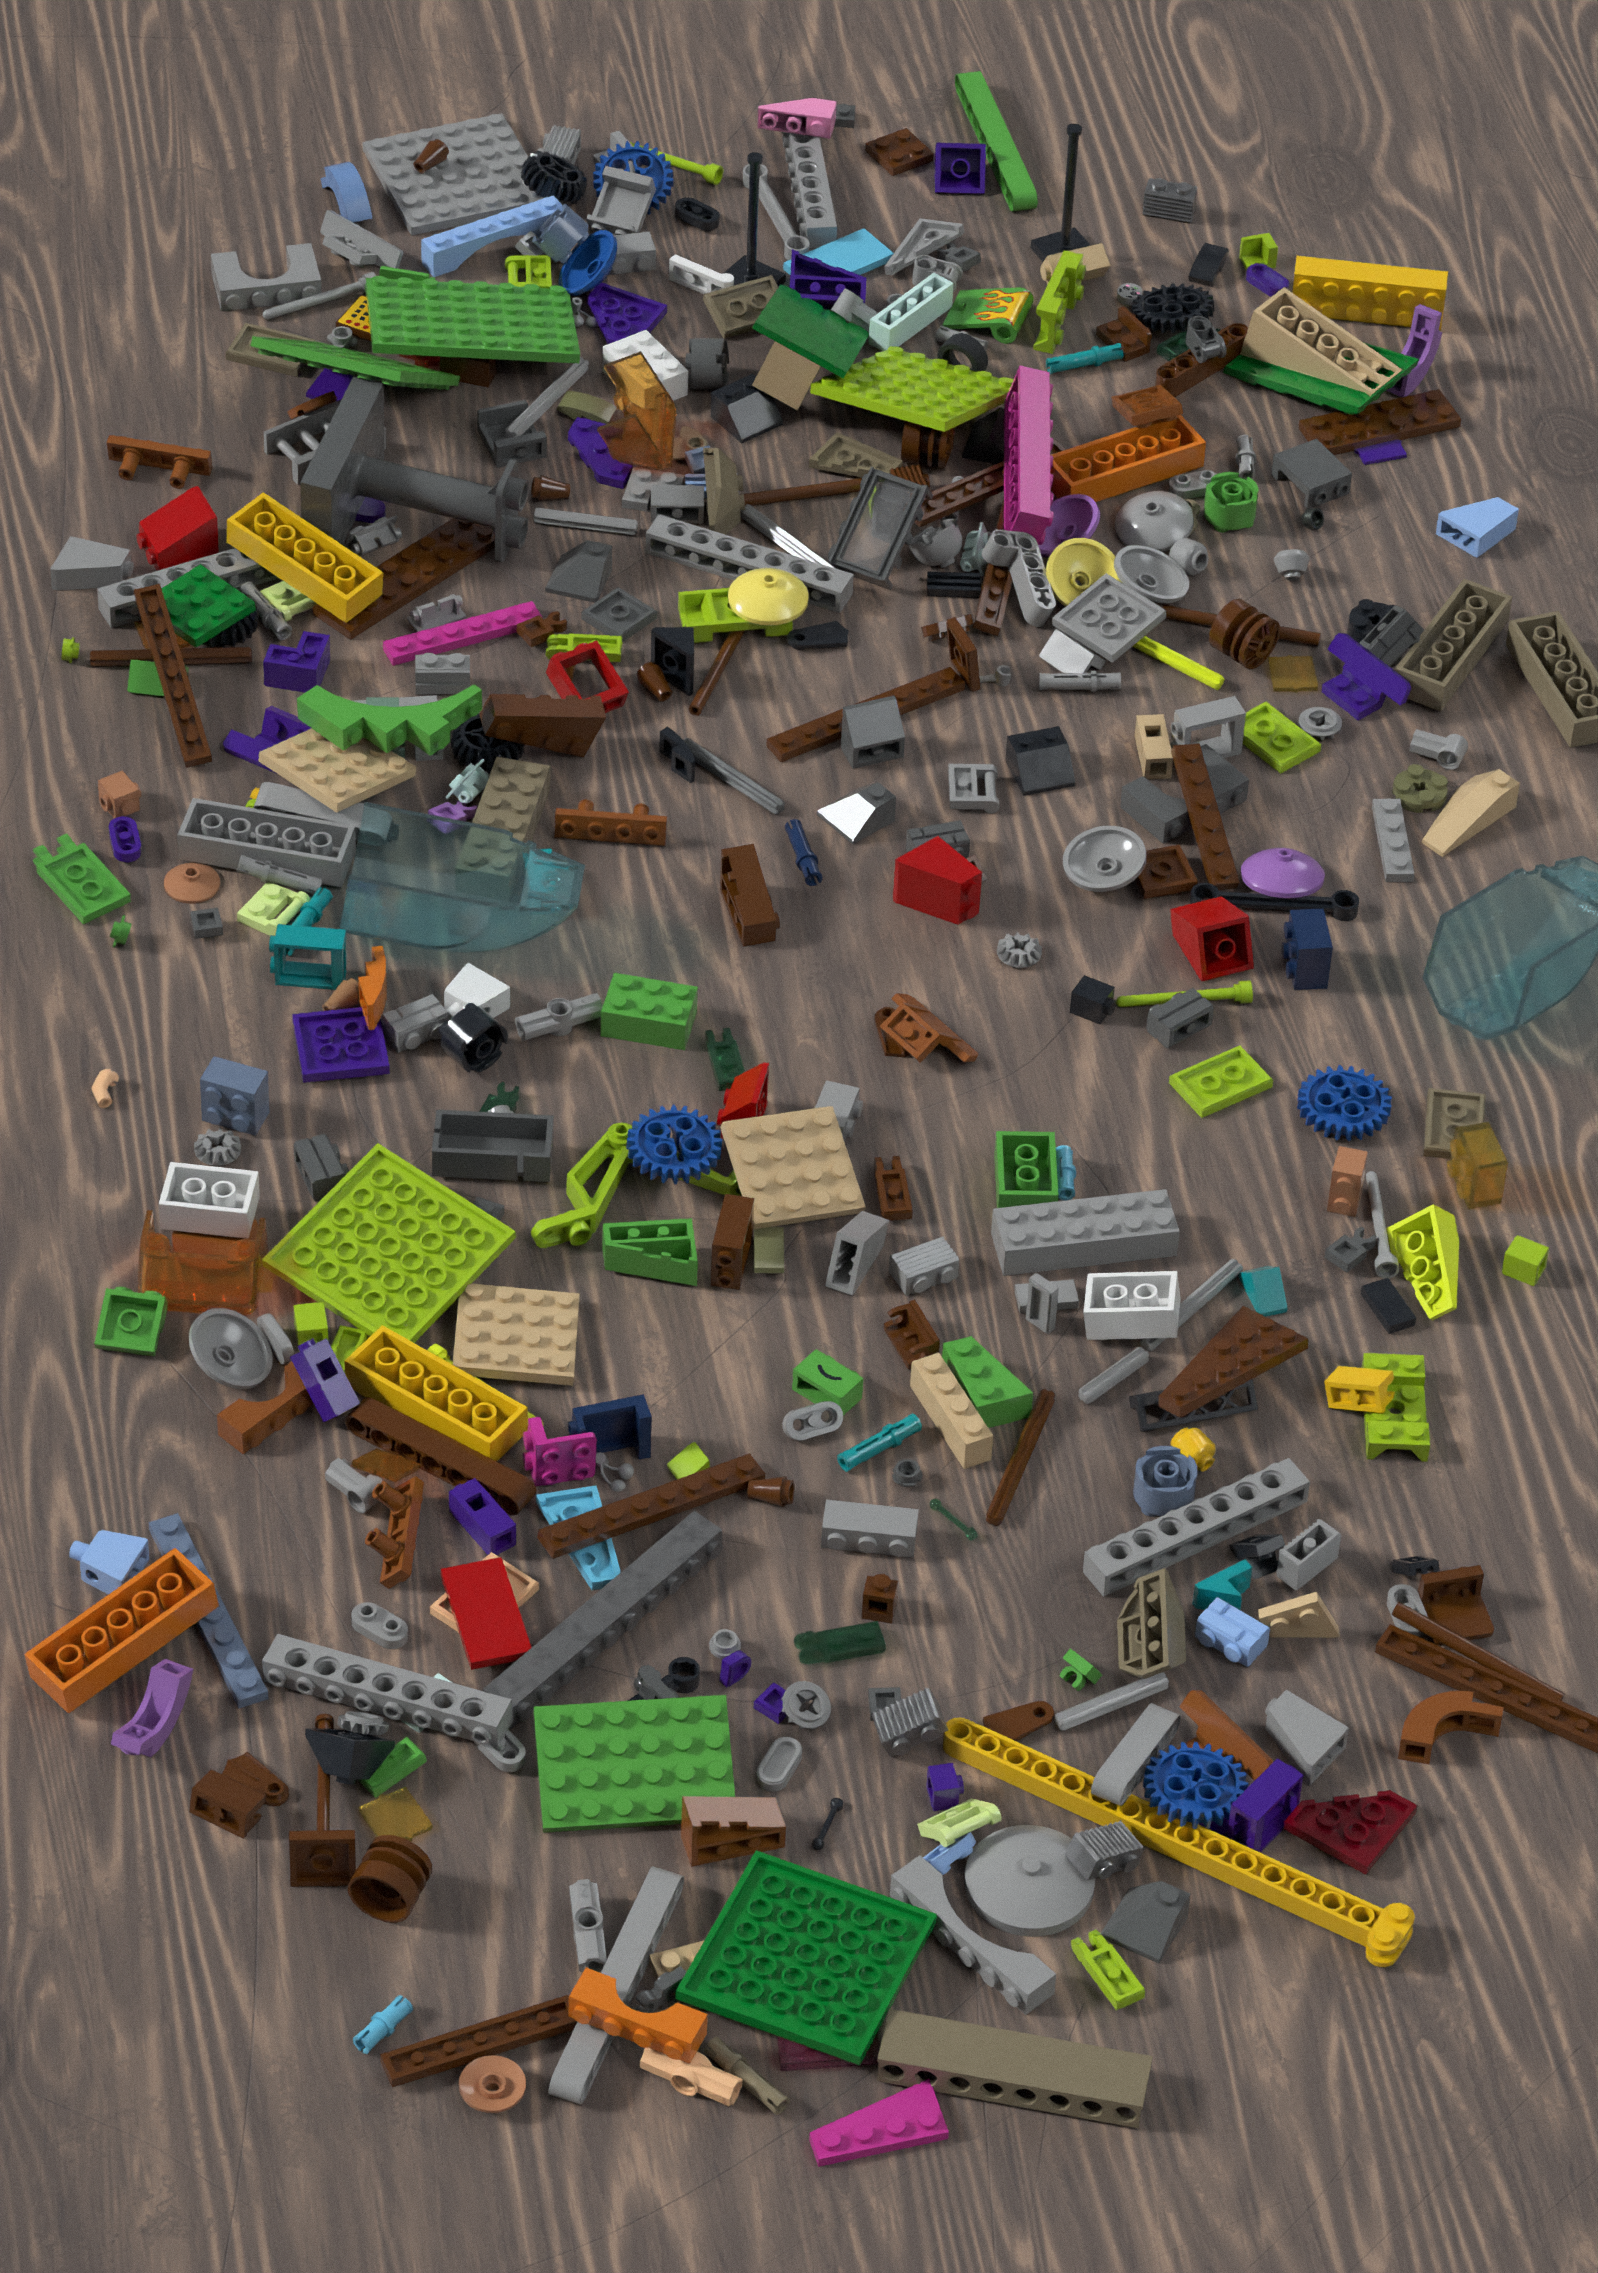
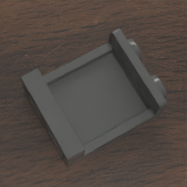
M526 400L483 408L477 411V431L497 468L507 466L510 459L523 463L547 457V437L544 431L537 432L533 424L521 436L505 437L506 428L528 408Z
M1317 439L1279 452L1273 456L1271 475L1277 481L1288 477L1305 494L1304 506L1307 509L1350 493L1352 473Z

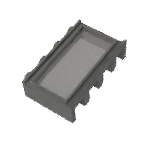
M871 466L868 474L866 473L862 477L860 483L861 490L850 504V514L847 520L843 521L840 526V536L836 545L833 544L829 550L828 561L836 569L852 573L858 579L891 590L893 585L889 580L892 569L893 567L900 568L902 558L899 554L904 544H911L913 535L910 532L915 520L919 522L922 520L924 512L921 509V505L925 498L932 500L933 494L928 485H920L874 469Z

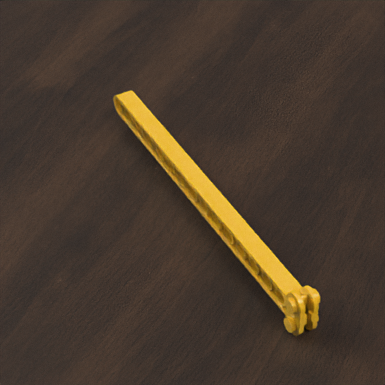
M959 1717L946 1722L948 1731L943 1733V1749L949 1756L1099 1825L1104 1826L1107 1824L1108 1826L1110 1823H1118L1121 1820L1142 1845L1365 1946L1366 1958L1374 1966L1389 1967L1393 1965L1412 1937L1415 1915L1413 1910L1406 1904L1392 1903L1384 1909L1199 1824L1197 1829H1194L1191 1822H1187L1183 1827H1180V1819L1177 1818L1172 1822H1168V1813L1158 1816V1807H1150L1148 1801L1133 1794L1129 1796L1122 1806L1092 1795L1091 1787L1095 1777L971 1720Z

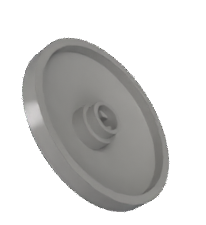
M1017 1825L993 1832L975 1846L967 1860L964 1883L966 1895L972 1908L987 1923L1010 1934L1038 1937L1061 1932L1074 1925L1085 1915L1093 1900L1095 1878L1085 1880L1084 1876H1081L1080 1871L1073 1867V1862H1069V1858L1065 1857V1852L1072 1838L1048 1827Z

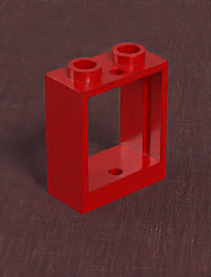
M597 640L589 644L581 643L574 650L566 653L558 652L550 658L546 674L561 699H566L567 695H578V699H582L564 669L591 659L609 688L593 696H601L605 713L624 706L629 691Z

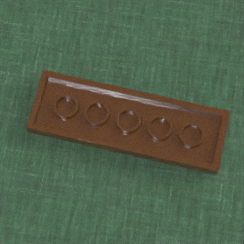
M1440 389L1366 406L1364 411L1352 415L1343 411H1336L1299 420V430L1306 440L1317 439L1333 455L1397 439L1405 440L1461 427L1460 416Z

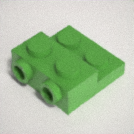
M126 1287L106 1288L94 1342L95 1348L155 1356L159 1335L163 1332L168 1309L166 1297L156 1291L138 1293Z

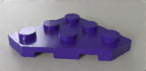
M605 283L595 287L588 295V305L597 320L607 344L644 330L651 333L667 314L666 304Z
M576 417L568 431V441L577 448L579 456L587 468L590 467L593 470L594 477L598 483L624 489L633 467L637 466L650 444V434Z

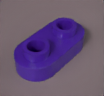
M125 816L114 818L108 826L114 857L126 863L137 860L141 856V841L136 822L132 818Z

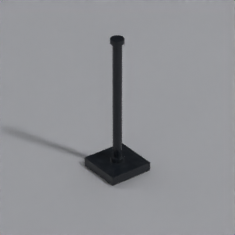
M1069 124L1067 126L1069 139L1061 231L1031 240L1030 248L1042 262H1044L1048 255L1061 253L1064 250L1070 251L1091 246L1075 227L1072 228L1079 136L1082 134V127L1079 124Z
M752 152L747 156V162L750 164L747 256L744 255L724 273L734 276L733 286L772 275L779 287L786 282V273L757 261L760 164L763 162V156L760 153Z

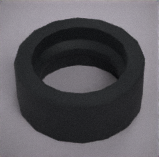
M964 333L954 334L938 350L937 358L946 360L947 364L954 366L962 365L953 353V349L964 353L972 364V369L970 368V370L978 372L985 371L987 368L988 356L984 347L970 335Z

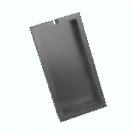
M436 1110L432 1145V1176L518 1180V1176H522L523 1181L550 1182L554 1142V1115Z

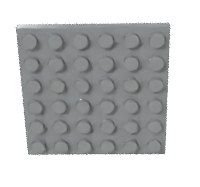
M502 113L362 142L363 152L411 236L469 224L543 199V197L537 196L534 191H530L529 186L523 183L521 171L528 155ZM441 140L449 149L446 161L427 170L424 174L419 173L414 168V161L417 160L429 141Z

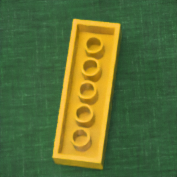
M1296 256L1292 293L1329 319L1411 327L1415 307L1421 304L1442 313L1439 330H1441L1448 271Z
M264 492L227 519L228 544L345 623L382 595V571Z
M383 1325L344 1361L345 1375L354 1391L365 1397L373 1398L495 1461H498L523 1437V1432L528 1431V1407Z

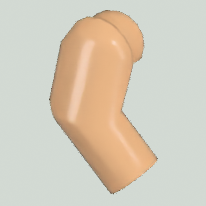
M111 1069L100 1071L91 1088L100 1108H107L112 1104V1099L107 1089L109 1086H115V1082L119 1080L118 1074L115 1071H111Z

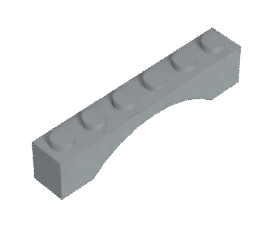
M921 1855L891 1875V1898L936 1913L937 1923L932 1933L936 1936L937 1940L943 1946L949 1947L955 1952L964 1965L972 1967L980 1974L988 1986L997 1989L1011 2006L1017 2007L1027 2015L1054 1995L1056 1973L1034 1954L1000 1947L983 1939L969 1929L956 1915L948 1902L943 1886L942 1874Z

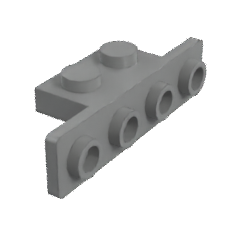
M332 210L326 211L320 233L325 236L322 244L330 248L331 253L348 258L349 263L357 267L376 264L379 267L399 268L403 250Z

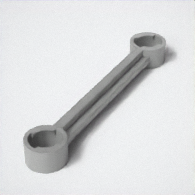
M750 164L743 168V185L748 189ZM760 164L759 199L784 241V257L790 260L792 249L799 251L800 254L809 252V240L796 234L767 183L768 169Z

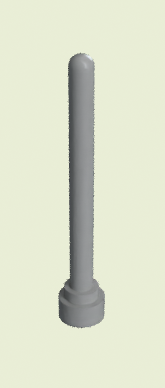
M374 272L362 275L358 282L267 309L263 312V318L269 320L362 291V293H366V278H372L376 275Z
M1369 1171L1366 1174V1182L1379 1253L1374 1261L1375 1271L1378 1277L1390 1279L1399 1273V1264L1397 1257L1390 1252L1378 1177L1374 1171Z

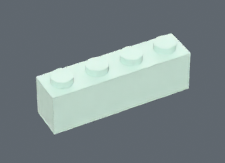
M932 273L870 319L869 344L881 351H885L891 346L899 347L952 308L954 283L936 273Z

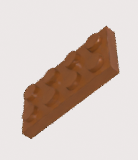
M1161 385L1111 397L1113 407L1131 425L1137 428L1151 426L1152 422L1157 420L1162 422L1173 421L1177 419V415L1183 414L1182 404Z

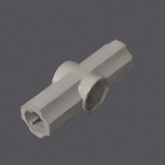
M597 993L571 1001L565 998H554L548 1002L547 1008L515 1018L518 1035L522 1041L548 1033L555 1036H565L572 1031L574 1025L600 1018L603 1007L602 1001Z
M589 1879L577 1880L576 1883L569 1886L573 1919V1939L576 1943L579 1972H583L586 1967L601 1972L607 1961L598 1886L597 1883H593Z

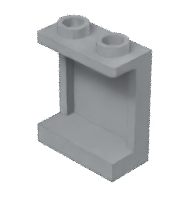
M605 166L602 174L605 182L593 214H588L586 218L589 229L592 232L607 230L613 235L640 233L656 190L652 177Z

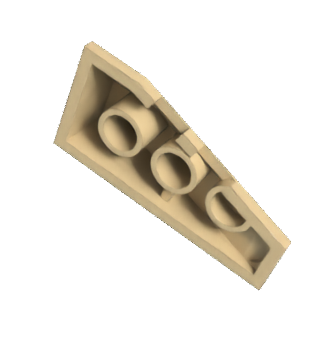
M1500 769L1474 776L1456 789L1422 839V843L1440 856H1445L1516 808L1520 783Z

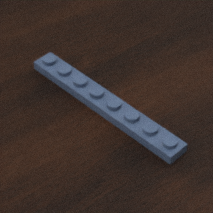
M178 1513L149 1522V1531L162 1556L176 1548L212 1581ZM215 1587L219 1607L196 1622V1625L238 1709L267 1700L268 1690Z

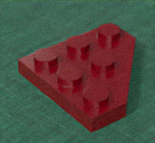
M1391 1790L1378 1791L1377 1796L1361 1798L1359 1794L1333 1797V1801L1315 1803L1314 1799L1303 1800L1284 1821L1283 1829L1366 1875L1414 1817L1418 1805Z

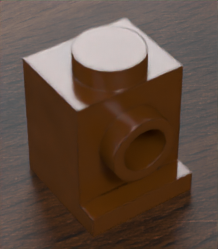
M885 1574L867 1575L863 1591L861 1619L892 1624L898 1602L897 1580H891ZM871 1603L887 1604V1610L873 1608Z

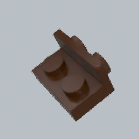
M1124 306L1118 308V319L1096 328V335L1107 346L1116 343L1121 344L1122 348L1119 350H1123L1122 360L1124 362L1150 353L1151 331Z

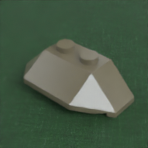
M703 448L709 529L726 535L741 522L740 510H745L744 494L739 495L738 492L744 491L742 475H737L736 464L719 448Z
M1165 1568L1137 1578L1133 1586L1135 1590L1127 1599L1117 1619L1119 1669L1124 1673L1143 1679L1186 1662L1184 1611L1169 1573Z

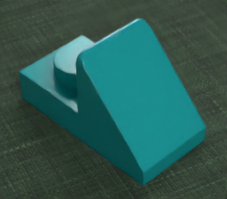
M1244 1559L1196 1583L1192 1605L1196 1609L1205 1610L1218 1597L1240 1610L1241 1594L1250 1588L1252 1566Z

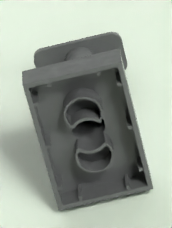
M353 376L300 482L301 518L343 545L357 517V512L365 497L491 527L495 533V560L503 562L510 547L521 549L527 536L528 518L518 516V511L521 512L525 506L529 491V481L518 478L519 464L518 460L514 459L509 460L502 477L493 487L385 461L384 384Z

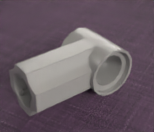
M845 288L831 311L842 316L847 322L851 321L868 332L870 319L878 314V312L864 304L863 299Z
M1418 729L1414 732L1410 744V751L1412 753L1436 759L1440 766L1448 770H1454L1459 767L1468 749V742L1463 736L1451 734L1445 738Z
M337 1458L330 1463V1467L325 1472V1480L344 1493L350 1505L357 1512L364 1513L379 1502L372 1497L375 1486L383 1481L379 1476L372 1473L367 1476L345 1459Z

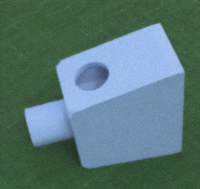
M101 1530L97 1532L90 1545L75 1540L70 1548L69 1557L80 1561L81 1579L85 1583L109 1595L144 1569L149 1561L148 1539Z

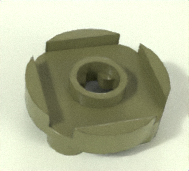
M1413 764L1395 777L1392 793L1396 796L1395 799L1400 798L1401 806L1405 810L1422 813L1423 809L1432 808V812L1440 809L1446 802L1448 779L1434 771L1424 769L1421 765Z

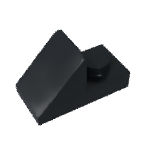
M1255 1534L1229 1546L1239 1562L1246 1559L1252 1566L1251 1577L1258 1579L1277 1571L1278 1561L1275 1550L1283 1548L1285 1542L1282 1534Z

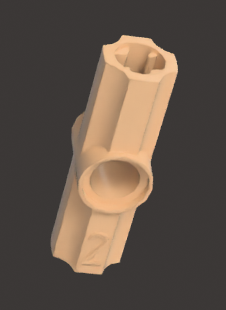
M645 2048L640 2060V2068L669 2080L678 2092L686 2096H694L696 2093H699L730 2106L734 2105L742 2088L743 2079L712 2066L710 2060L700 2052H696L689 2064L681 2060L671 2059L666 2054L656 2050Z

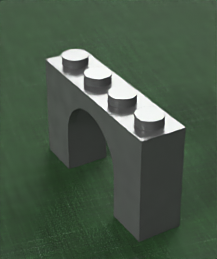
M1207 744L1202 745L1201 750L1221 815L1228 809L1240 805L1247 800L1249 779ZM1144 776L1122 787L1120 807L1161 843L1177 838L1182 833L1193 828L1185 799L1166 795Z

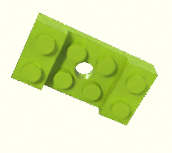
M1063 251L1036 309V314L1041 317V328L1033 345V350L1053 354L1056 346L1061 345L1064 330H1061L1060 327L1065 319L1066 308L1074 309L1077 300L1081 301L1084 294V286L1081 285V280L1084 279L1086 265H1083V254Z
M729 588L678 592V611L682 627L694 628L695 643L713 641V633L764 629L765 636L767 637L788 635L793 629V621L780 625H759L740 618L729 605Z
M1364 1353L1362 1368L1393 1371L1394 1379L1388 1385L1387 1391H1395L1394 1398L1385 1407L1386 1411L1384 1413L1364 1412L1367 1459L1373 1460L1386 1449L1412 1450L1421 1461L1428 1462L1430 1436L1429 1423H1427L1424 1355ZM1395 1408L1400 1410L1401 1413L1394 1414L1391 1413L1388 1409Z

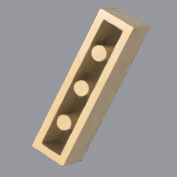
M940 1353L912 1361L910 1387L963 1469L990 1461L992 1457L993 1434Z

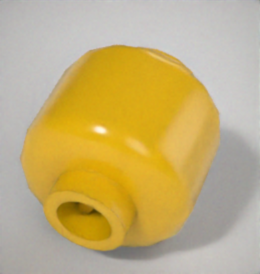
M1183 1428L1174 1435L1170 1442L1171 1446L1181 1449V1454L1186 1457L1190 1455L1195 1460L1198 1471L1204 1472L1208 1470L1215 1461L1213 1458L1216 1451L1215 1444L1198 1428Z

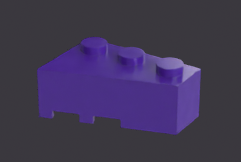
M792 249L790 288L797 291L802 298H809L819 303L823 309H832L845 288L863 299L865 304L866 277L840 267H833L823 263L822 260L800 254L799 251Z

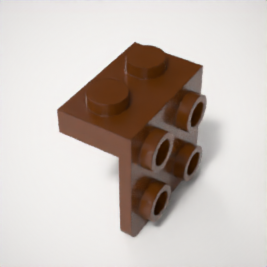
M1481 1565L1430 1572L1420 1576L1418 1594L1428 1618L1467 1640L1487 1638L1494 1634L1493 1623L1481 1597L1484 1578ZM1433 1639V1641H1434L1435 1644H1437V1645H1444V1644L1440 1643L1439 1641Z

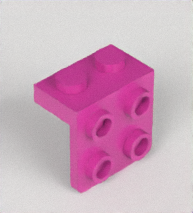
M528 1418V1431L523 1432V1440L527 1452H523L522 1456L524 1468L526 1471L530 1470L535 1487L572 1480H584L595 1475L597 1439L593 1432L547 1439L541 1418Z

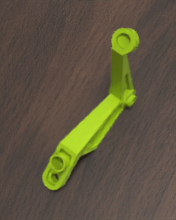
M616 1123L611 1125L601 1139L567 1173L566 1194L575 1210L536 1222L531 1230V1236L538 1247L548 1248L570 1241L572 1245L579 1246L589 1241L592 1234L596 1232L628 1164L633 1163V1159L628 1158V1150L626 1148L628 1130L632 1129L630 1124ZM607 1157L613 1158L594 1197H589L583 1185ZM711 1169L709 1175L701 1172L700 1180L695 1179L693 1176L689 1177V1183L723 1195L742 1196L734 1170L728 1177Z

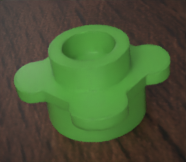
M125 915L122 916L120 923L115 921L112 927L110 937L114 938L112 945L114 948L116 943L125 945L132 924L124 921Z

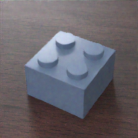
M215 1056L212 1058L200 1078L202 1121L256 1136L270 1113L268 1071Z

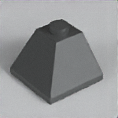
M586 540L561 555L546 585L545 592L594 603L597 602L612 571L613 546Z
M879 782L860 787L817 810V815L850 843L854 844L895 821L896 796Z
M1163 1881L1129 1888L1102 1930L1101 1935L1109 1942L1156 1963H1160L1188 1918L1191 1894Z

